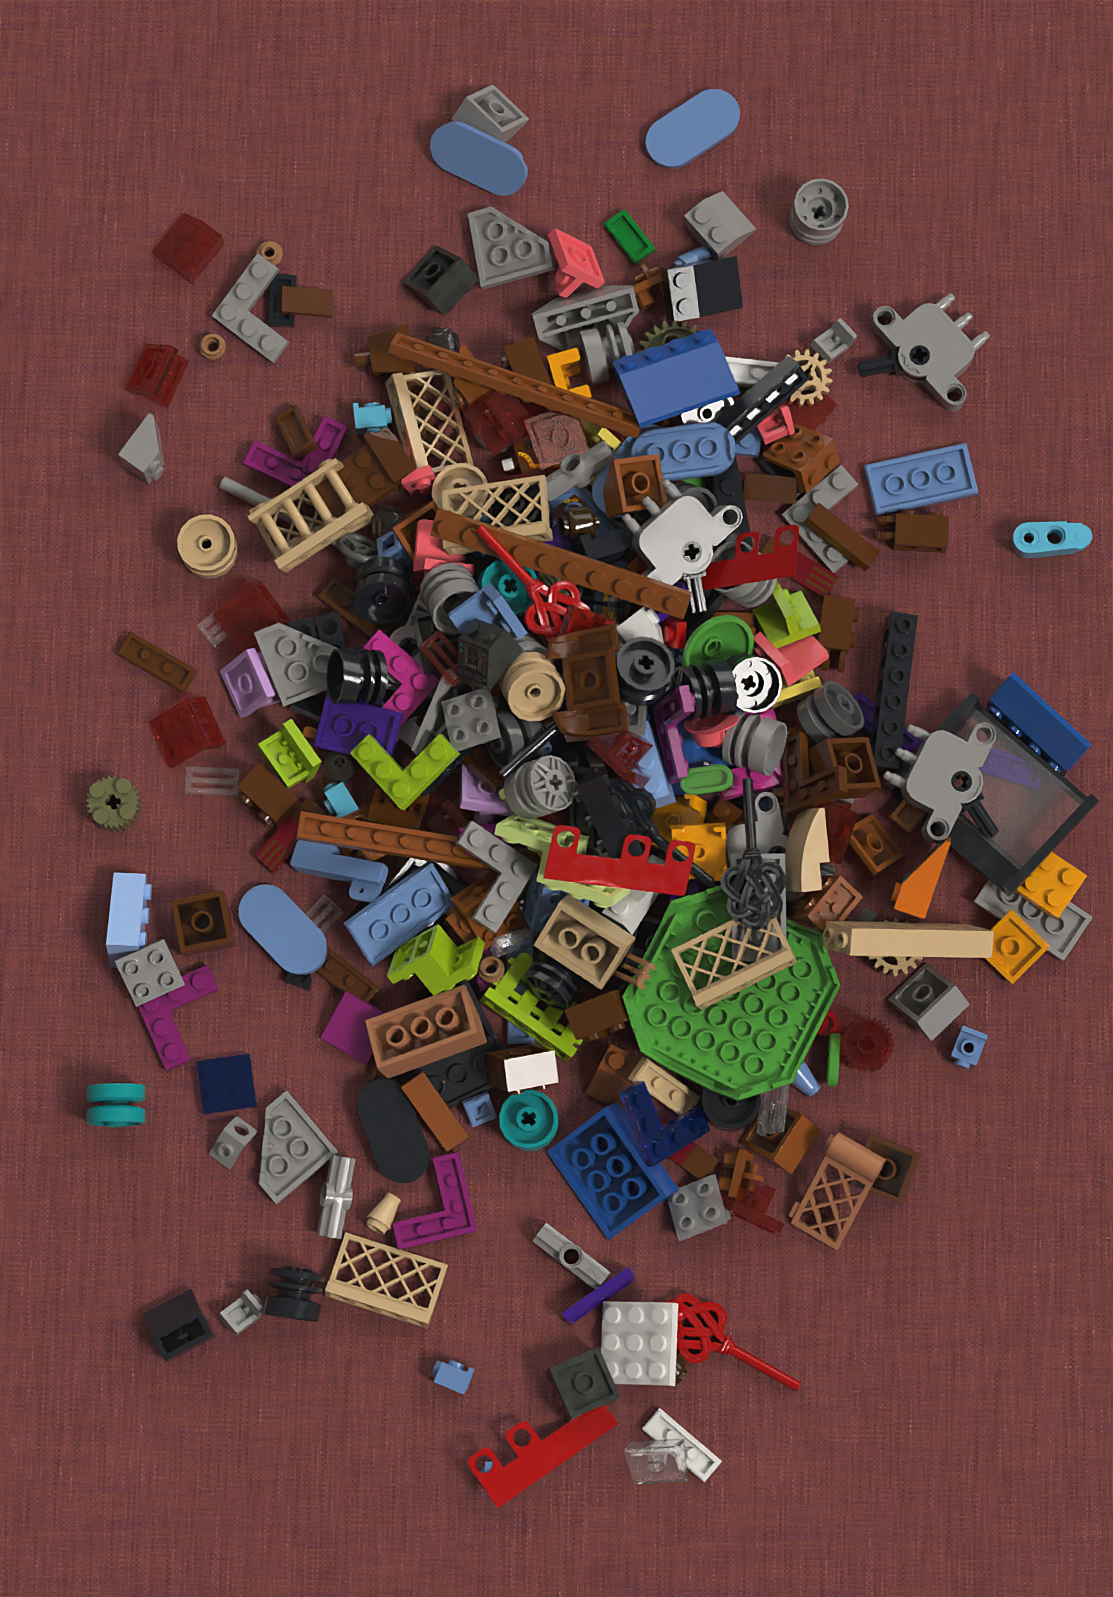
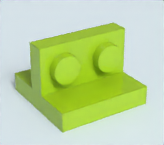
M778 581L773 593L770 595L772 602L752 609L764 636L776 648L821 632L820 625L802 591L789 595L786 588L782 589Z
M292 719L283 723L279 732L257 745L261 755L282 785L287 789L302 780L304 783L312 780L322 762Z

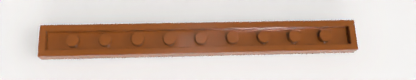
M397 332L390 343L388 353L396 355L399 359L411 360L420 363L425 368H434L445 372L449 376L469 380L475 385L493 388L501 394H510L519 397L522 401L545 406L548 410L566 413L574 419H583L594 423L598 427L609 428L628 437L633 436L637 438L642 427H639L632 412Z
M438 508L430 533L431 536L499 558L475 531L484 524L521 566L680 619L685 617L692 595L691 591Z
M300 812L296 840L496 872L473 855H465L463 849L455 844L458 840L456 836ZM524 847L513 848L537 864L536 868L540 867L541 858L538 852Z

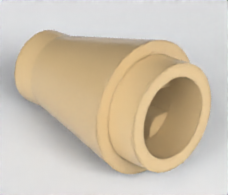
M387 1193L367 1216L368 1221L366 1225L373 1231L385 1235L386 1231L391 1229L401 1200L393 1194Z

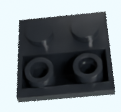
M192 1289L143 1314L150 1333L165 1362H170L216 1337Z

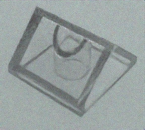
M684 1438L630 1442L625 1448L624 1454L634 1484L688 1481Z

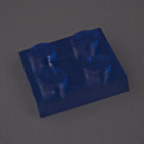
M250 1054L197 1061L204 1115L257 1108Z

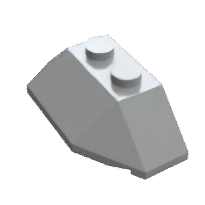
M603 285L599 289L592 288L571 294L567 298L553 299L535 311L532 316L539 340L562 351L577 348L580 351L582 350L580 331L597 328L601 338H605L606 325L610 324L614 335H617L616 323L623 321L627 329L632 319L638 314L639 309L633 286Z

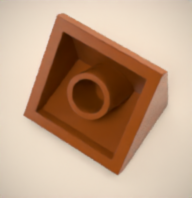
M873 814L841 833L840 840L871 880L905 856Z

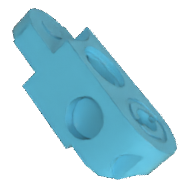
M1067 521L1023 523L1016 528L1012 536L1013 548L1022 558L1074 554L1077 551H1083L1092 540V532L1089 527L1082 525V523H1067ZM1047 535H1058L1060 538V543H1050L1047 539ZM1031 536L1033 538V541L1031 543L1025 542L1024 537Z

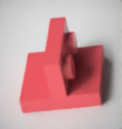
M556 228L548 234L554 250L553 254L556 269L550 272L560 296L567 298L583 282L597 289L605 283L592 246Z

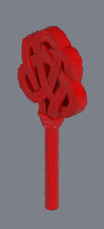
M484 524L475 530L525 585L526 594L532 601V604L525 610L523 621L525 627L531 633L542 635L549 645L551 638L590 629L593 623V613L586 604L580 601V592L574 583L567 580L557 581L548 588L543 582L532 579ZM562 589L566 590L569 596L562 594L558 591ZM540 595L546 597V602H543ZM557 602L570 607V609L558 605ZM535 613L538 620V624H536L534 621ZM560 616L568 620L566 626L563 625Z
M688 1293L678 1295L675 1300L664 1302L678 1303L677 1348L679 1353L686 1358L687 1362L698 1364L706 1360L711 1351L722 1355L726 1354L727 1356L730 1354L795 1392L798 1390L801 1384L800 1381L736 1346L732 1338L723 1332L727 1323V1314L721 1305L714 1302L702 1303L698 1298ZM684 1302H687V1303L691 1304L692 1306H691V1307H688L687 1305L684 1304ZM709 1311H713L718 1315V1323L714 1320ZM696 1314H700L708 1327L705 1328ZM688 1319L694 1328L682 1326V1320ZM715 1335L721 1343L711 1342L709 1336ZM684 1336L700 1337L701 1341L686 1340ZM688 1349H696L702 1351L701 1353L694 1355L691 1354L688 1351Z

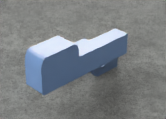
M298 840L290 865L299 873L352 883L349 890L350 897L367 903H372L380 897L388 874V867L384 863L341 856L337 846Z

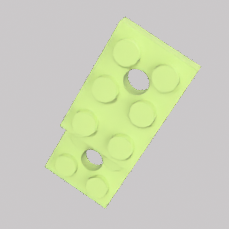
M515 813L496 824L494 834L503 837L504 841L526 845L529 850L534 852L543 851L536 881L545 884L546 888L568 892L571 897L576 899L585 898L594 902V905L602 908L611 907L630 894L631 889L543 879L553 830L557 825L537 818L530 820L521 818ZM562 831L557 837V843L561 847H569L574 841V836L570 831ZM580 834L576 854L586 855L590 837Z

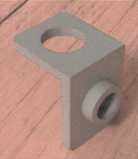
M236 1116L223 1129L209 1155L228 1169H231L244 1147L256 1135L257 1130ZM234 1127H242L247 1132V1135L238 1134Z

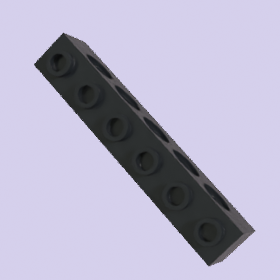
M892 611L885 618L870 745L877 772L885 774L886 771L895 773L899 770L900 757L895 755V751L897 748L902 749L918 615Z

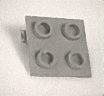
M482 688L442 702L450 743L457 751L501 738L495 711L500 702L497 696H492L491 690Z
M164 939L115 960L136 1007L185 985L178 966L175 964Z
M715 1174L680 1187L677 1192L667 1198L678 1241L689 1239L722 1224H727L728 1220L731 1219L729 1210L724 1208Z

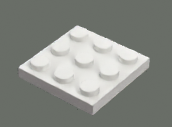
M603 1301L601 1353L615 1384L675 1386L678 1303Z

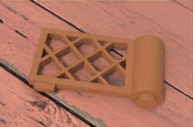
M840 1132L836 1136L831 1134L824 1145L827 1153L802 1202L796 1201L789 1214L793 1218L791 1224L836 1250L840 1248L874 1181L886 1162V1159ZM828 1164L838 1169L840 1179L828 1181L825 1173ZM856 1179L865 1184L862 1193L852 1195L847 1181ZM842 1183L846 1197L834 1199L830 1186ZM825 1187L829 1201L817 1204L813 1193L815 1189ZM848 1201L852 1212L850 1215L840 1217L836 1204ZM831 1205L835 1219L822 1221L818 1208ZM813 1210L817 1223L809 1225L800 1220L803 1212ZM837 1223L840 1232L837 1240L827 1235L824 1226Z

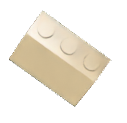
M567 894L558 903L534 946L602 990L627 954L636 937Z

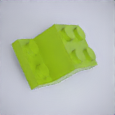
M437 924L408 940L395 950L387 977L394 984L402 979L408 980L416 974L434 996L442 991L445 992L452 989L462 980L468 981L477 974L485 943L477 936L457 947L441 926Z

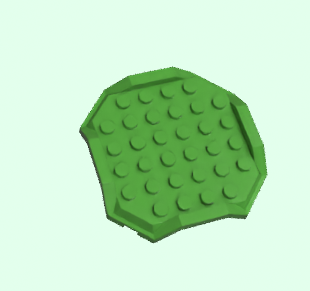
M721 885L670 902L643 957L644 960L654 964L656 967L654 971L650 969L647 973L651 977L649 980L644 979L643 984L646 985L644 990L629 984L622 999L640 1053L664 1068L714 1093L740 1101L793 1083L840 988V983L835 968L832 965L828 949L824 948L823 933L786 918V939L798 963L700 1010L696 1006L693 995L671 950L731 921L727 910L728 897L723 892ZM726 931L720 933L719 935L725 936ZM732 931L730 932V935H729V938H731V939H732ZM717 937L708 939L704 950L718 954L723 939ZM727 941L722 956L732 959V942ZM702 943L696 945L695 947L700 948ZM688 949L680 953V956L684 963L694 966L699 951ZM703 953L698 968L712 972L716 957ZM721 959L716 974L724 977L730 975L734 963ZM742 962V963H745V964L750 965V964H752V963H754V962ZM739 965L737 971L744 967ZM687 968L689 975H691L692 969ZM696 972L693 980L696 990L707 986L710 975ZM634 974L633 979H636L638 975ZM714 977L713 982H715V981H717V980H720V979Z

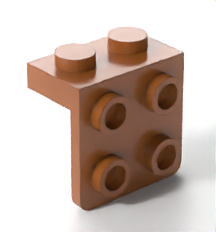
M793 424L795 434L777 439L763 455L766 461L794 472L799 491L808 494L836 467L840 460L833 438L799 424Z

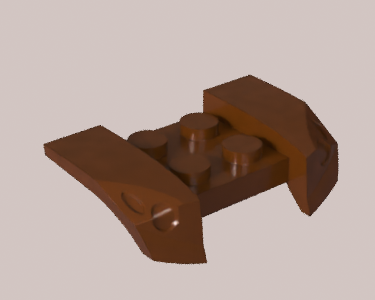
M389 428L364 434L363 436L368 444L342 461L344 467L337 471L355 503L358 502L360 504L363 502L369 508L399 488L397 485L401 483L400 480L416 470V467ZM328 478L315 486L333 517L339 518L346 513L345 505Z
M616 624L567 633L550 640L545 660L562 661L568 711L553 712L552 716L561 733L571 737H594L628 731L626 705L620 703L614 653L619 651Z

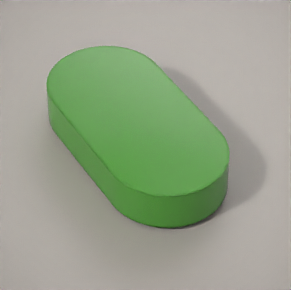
M722 764L690 768L687 773L688 777L680 782V786L684 792L692 795L725 791L732 786L734 775L729 767Z
M840 1033L829 1034L826 1085L837 1087Z

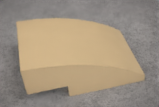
M825 808L806 809L799 813L794 820L785 849L786 891L822 890L820 863L830 862Z

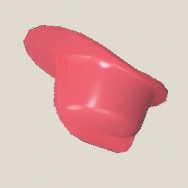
M710 714L705 719L699 718L691 722L685 720L683 725L685 730L691 733L697 745L719 748L723 746L727 729L737 724L739 718L733 714L718 716Z

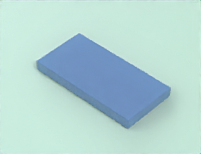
M966 443L864 465L876 517L970 497L979 493Z
M427 861L343 924L368 964L373 967L451 909L453 904L450 898L453 896L434 865Z

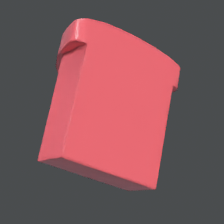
M786 404L779 406L756 426L765 445L786 435L795 434L792 417Z

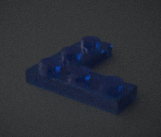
M637 1081L619 1092L646 1166L654 1167L710 1131L701 1106H694L666 1125L661 1126L644 1081Z

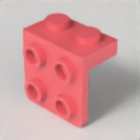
M430 465L416 469L400 480L402 489H406L411 496L419 493L420 495H428L432 493V485L437 474Z
M419 520L416 528L413 572L424 573L425 577L433 568L442 564L456 563L465 566L473 576L475 565L465 564L466 554L450 556L443 548V539L430 535L434 521Z
M761 632L753 636L756 647L753 649L755 655L773 663L781 675V680L788 687L829 658L828 651L812 635L780 648H776Z

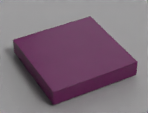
M346 991L320 1038L361 1062L368 1064L373 1055V1050L365 1021L385 1014V1012Z

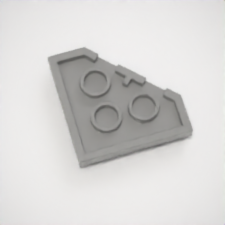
M493 207L468 213L481 288L488 289L556 269L552 244Z
M279 622L254 632L283 707L327 690L328 660L333 649L337 647Z
M285 1091L266 1107L259 1178L261 1187L278 1205L330 1161L331 1155L339 1153L288 1091Z

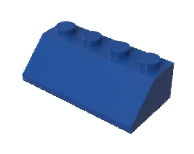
M1014 672L987 702V705L990 707L988 711L996 719L1000 720L1002 718L1009 725L1007 728L1016 737H1022L1027 741L1029 748L1036 754H1041L1048 761L1047 763L1063 776L1074 767L1092 745Z

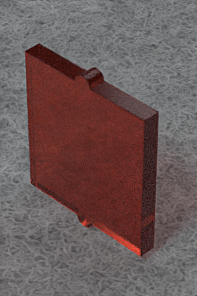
M811 390L801 392L803 395L814 393ZM822 394V401L817 402L814 399V404L811 407L808 406L807 402H804L802 407H798V401L796 400L789 404V398L781 404L788 406L793 424H799L813 431L821 423L824 424L826 422V417L837 406L832 399Z

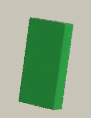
M625 209L604 223L605 229L635 266L656 251V248Z

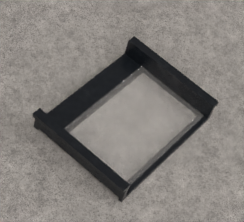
M971 692L935 731L944 730L965 740L970 729L980 723H988L994 727L996 731L995 741L983 766L979 768L983 777L981 793L985 797L980 802L999 829V832L992 838L986 839L966 810L963 813L960 811L948 837H951V848L1010 897L1099 803V800L1092 794L1087 797L983 709L980 705V699ZM977 730V739L985 743L987 740L985 732ZM905 762L895 774L905 778L911 764ZM959 779L954 784L956 787H959L963 784V781ZM887 781L885 785L890 789L891 796L901 803L904 800L901 788ZM931 824L930 829L940 836L941 828L937 824Z

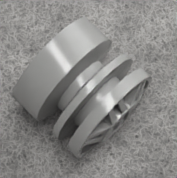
M813 179L803 184L797 191L789 215L790 227L795 236L804 243L811 245H823L834 240L841 231L849 208L848 199L843 189L835 182L827 179ZM816 213L821 215L818 219L814 218Z
M623 321L616 323L617 335H614L610 324L606 325L605 338H601L597 328L579 332L584 360L592 385L609 381V369L613 368L612 362L620 360L624 356L635 354L631 335L626 330Z
M736 540L726 542L718 547L713 553L711 562L734 559ZM741 541L740 549L742 552L746 553L753 549V547ZM777 579L716 588V590L734 601L737 605L750 608L758 606L768 599L773 593Z
M456 563L442 564L433 568L424 577L420 585V595L436 628L443 633L451 635L460 634L448 617V614L477 593L479 588L470 570L465 566Z
M739 710L735 714L739 718L738 723L727 729L722 749L723 760L727 764H736L740 768H745L748 765L750 771L770 776L782 758L787 739V726L784 722L771 718H764L761 721V717L758 714H750V712Z
M549 755L523 763L504 781V795L507 804L515 814L530 820L566 809L575 797L572 791L576 789L574 784L576 781L571 768L565 761L559 757Z

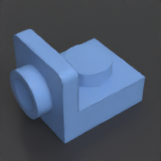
M753 429L735 445L736 456L759 458L761 436L758 430Z

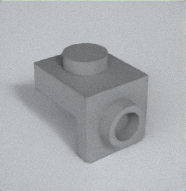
M839 318L829 330L814 339L810 346L823 360L826 359V363L829 364L849 349L857 335Z
M245 1290L241 1297L220 1312L218 1317L236 1337L261 1317L263 1304L256 1294H251L249 1290Z

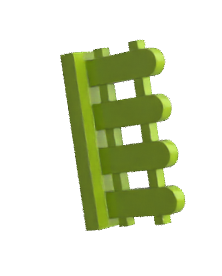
M527 953L519 954L516 959L511 956L507 961V964L510 965L508 971L501 980L491 984L495 989L489 987L480 999V1002L522 1032L531 1036L542 1046L555 1050V1055L567 1063L577 1051V1048L573 1045L579 1046L583 1039H575L570 1023L564 1027L557 1022L564 1011L548 1006L543 1012L536 1007L539 999L528 989L523 996L514 991L527 970H530L532 958ZM508 997L514 1000L517 1004L515 1005L514 1003L509 1001ZM573 1001L570 1008L578 1004L575 1001ZM532 1013L533 1015H535V1016H536L537 1018H539V1019L536 1020L535 1018H533V1017L530 1016L529 1014ZM553 1028L554 1030H556L557 1032H559L561 1035H560V1036L557 1035V1034L554 1033L551 1029Z

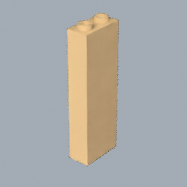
M826 921V928L823 932L824 948L851 956L992 958L994 931L969 924Z

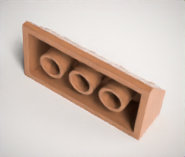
M465 985L365 1021L377 1069L387 1078L487 1043L480 1016Z

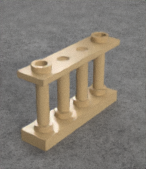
M336 458L325 460L318 466L319 469L267 504L264 502L257 505L252 510L253 513L247 516L255 524L263 522L280 550V557L274 561L279 569L286 573L374 515L368 505L363 502L360 504L358 502L355 503L337 474V471L344 466ZM327 478L346 507V513L339 518L332 516L315 488L316 485ZM304 493L308 495L324 522V528L316 533L311 532L293 503L295 499ZM283 507L302 536V542L294 548L288 545L271 515Z

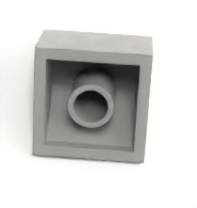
M491 85L467 96L452 117V120L463 122L506 143L528 122L529 118L500 90Z
M723 191L702 200L684 215L683 225L701 245L709 250L713 259L725 257L756 231L753 224Z
M150 413L118 454L124 468L148 485L152 480H158L164 471L160 432L154 416Z
M927 963L888 999L930 1041L970 1005L955 984Z

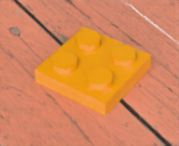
M1052 852L1022 883L1015 893L1057 920L1087 875Z
M1011 908L990 929L994 931L992 958L985 959L1013 984L1050 945Z

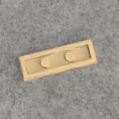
M642 1056L628 1077L630 1081L684 1119L688 1118L701 1098L644 1056Z

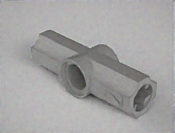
M605 440L581 455H568L562 461L561 468L546 477L549 502L574 486L576 488L586 487L593 480L594 473L610 464L611 460L617 459Z
M331 1155L327 1182L323 1184L320 1194V1206L322 1209L317 1235L341 1239L345 1214L351 1206L353 1196L351 1181L355 1165L354 1158Z
M548 1223L541 1228L532 1241L594 1290L599 1288L611 1273ZM566 1251H577L579 1253L578 1262L575 1264L566 1263L564 1261Z

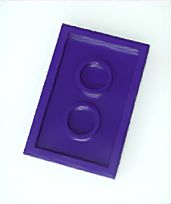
M326 694L313 746L351 755L350 752L369 734L393 758L403 713L367 704L360 705L358 702L353 704H333L329 699V695Z

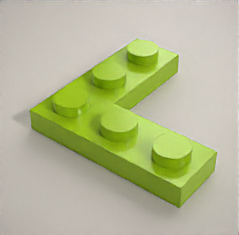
M368 734L350 752L402 810H405L460 755L442 734H439L404 770L372 735Z

